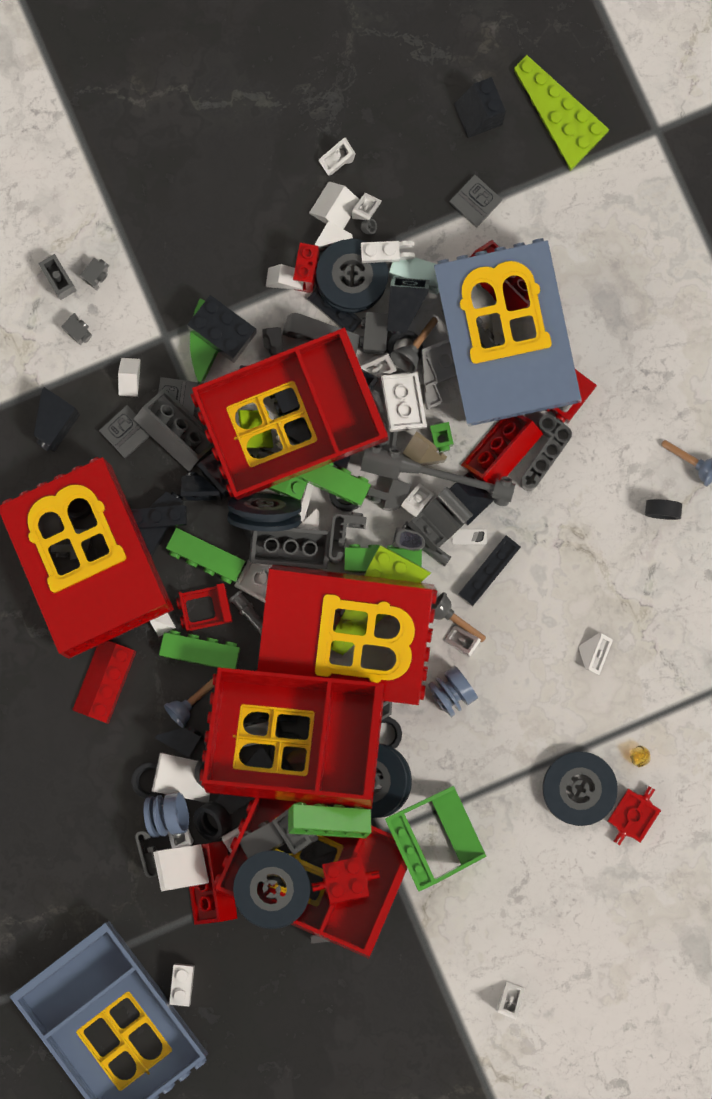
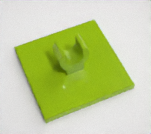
M238 410L241 428L251 429L262 424L258 410ZM271 429L250 438L247 448H274Z

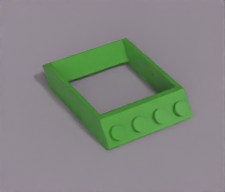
M454 786L385 818L418 892L487 857ZM432 801L461 865L434 878L405 816V813Z

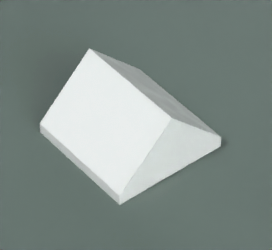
M328 182L309 214L326 224L329 221L344 229L352 217L354 207L360 199L346 186Z

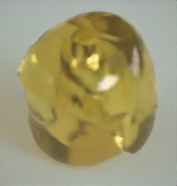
M637 746L630 751V758L634 766L644 767L651 760L650 752L644 746Z

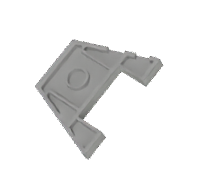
M449 338L420 350L426 410L444 403L436 384L457 376Z

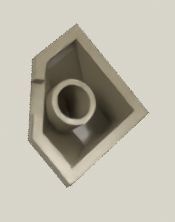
M417 431L402 453L405 457L420 463L422 466L444 463L447 458L444 453H437L436 446Z

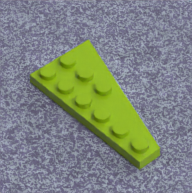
M526 55L514 68V72L524 90L528 93L533 106L536 107L551 138L558 146L559 152L568 164V168L572 171L609 132V129Z
M380 545L364 576L421 583L432 572ZM346 609L334 631L363 636L367 630L368 614L363 611ZM377 614L375 625L387 614ZM334 640L331 643V650L343 656L354 644Z

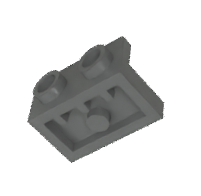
M288 810L272 821L293 855L318 840L317 835L288 834Z

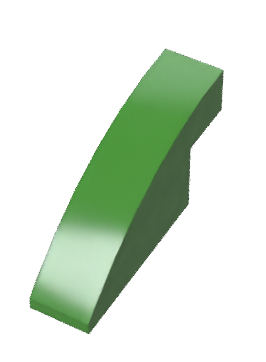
M199 299L194 315L203 305L205 300ZM190 331L192 365L197 381L201 385L204 383L218 351Z

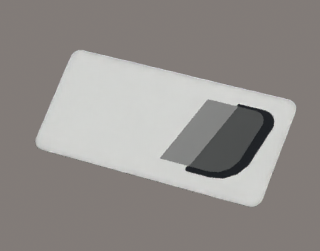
M459 529L452 536L453 545L487 544V530Z

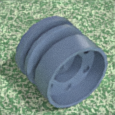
M455 665L445 672L448 680L446 683L439 677L436 678L440 686L439 688L433 682L428 684L437 704L451 718L455 715L452 709L453 705L459 712L462 710L459 704L460 700L466 705H470L478 699L472 686Z
M182 793L167 794L165 798L158 795L145 799L144 820L147 831L152 838L159 837L160 835L162 837L166 836L168 832L172 835L187 832L189 813Z

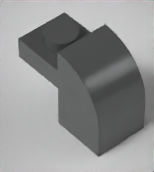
M393 479L389 493L370 487L368 497L371 498V502L377 504L384 502L383 510L394 511L402 507V503L409 495L411 484Z
M74 529V530H75V532H76L77 534H80V533L85 532V531H87V530H89V529ZM92 537L81 543L85 556L90 552ZM71 541L70 544L51 546V553L56 554L57 558H66L70 554L72 562L79 561Z

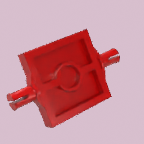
M648 786L643 795L636 794L632 790L627 789L607 820L619 831L613 842L620 846L627 836L641 843L661 812L649 800L655 789Z
M362 857L322 864L324 872L323 881L313 883L312 889L313 892L325 889L330 905L369 897L368 880L380 878L379 870L366 872L363 867Z

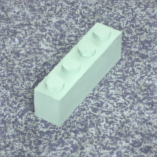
M416 257L410 260L392 262L389 271L390 278L430 280L429 292L432 294L440 293L434 265L437 264Z

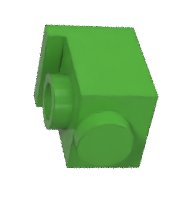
M449 422L431 425L432 442L437 450H439V453L450 451V447H453L454 443ZM440 436L445 437V441L439 442L438 438Z

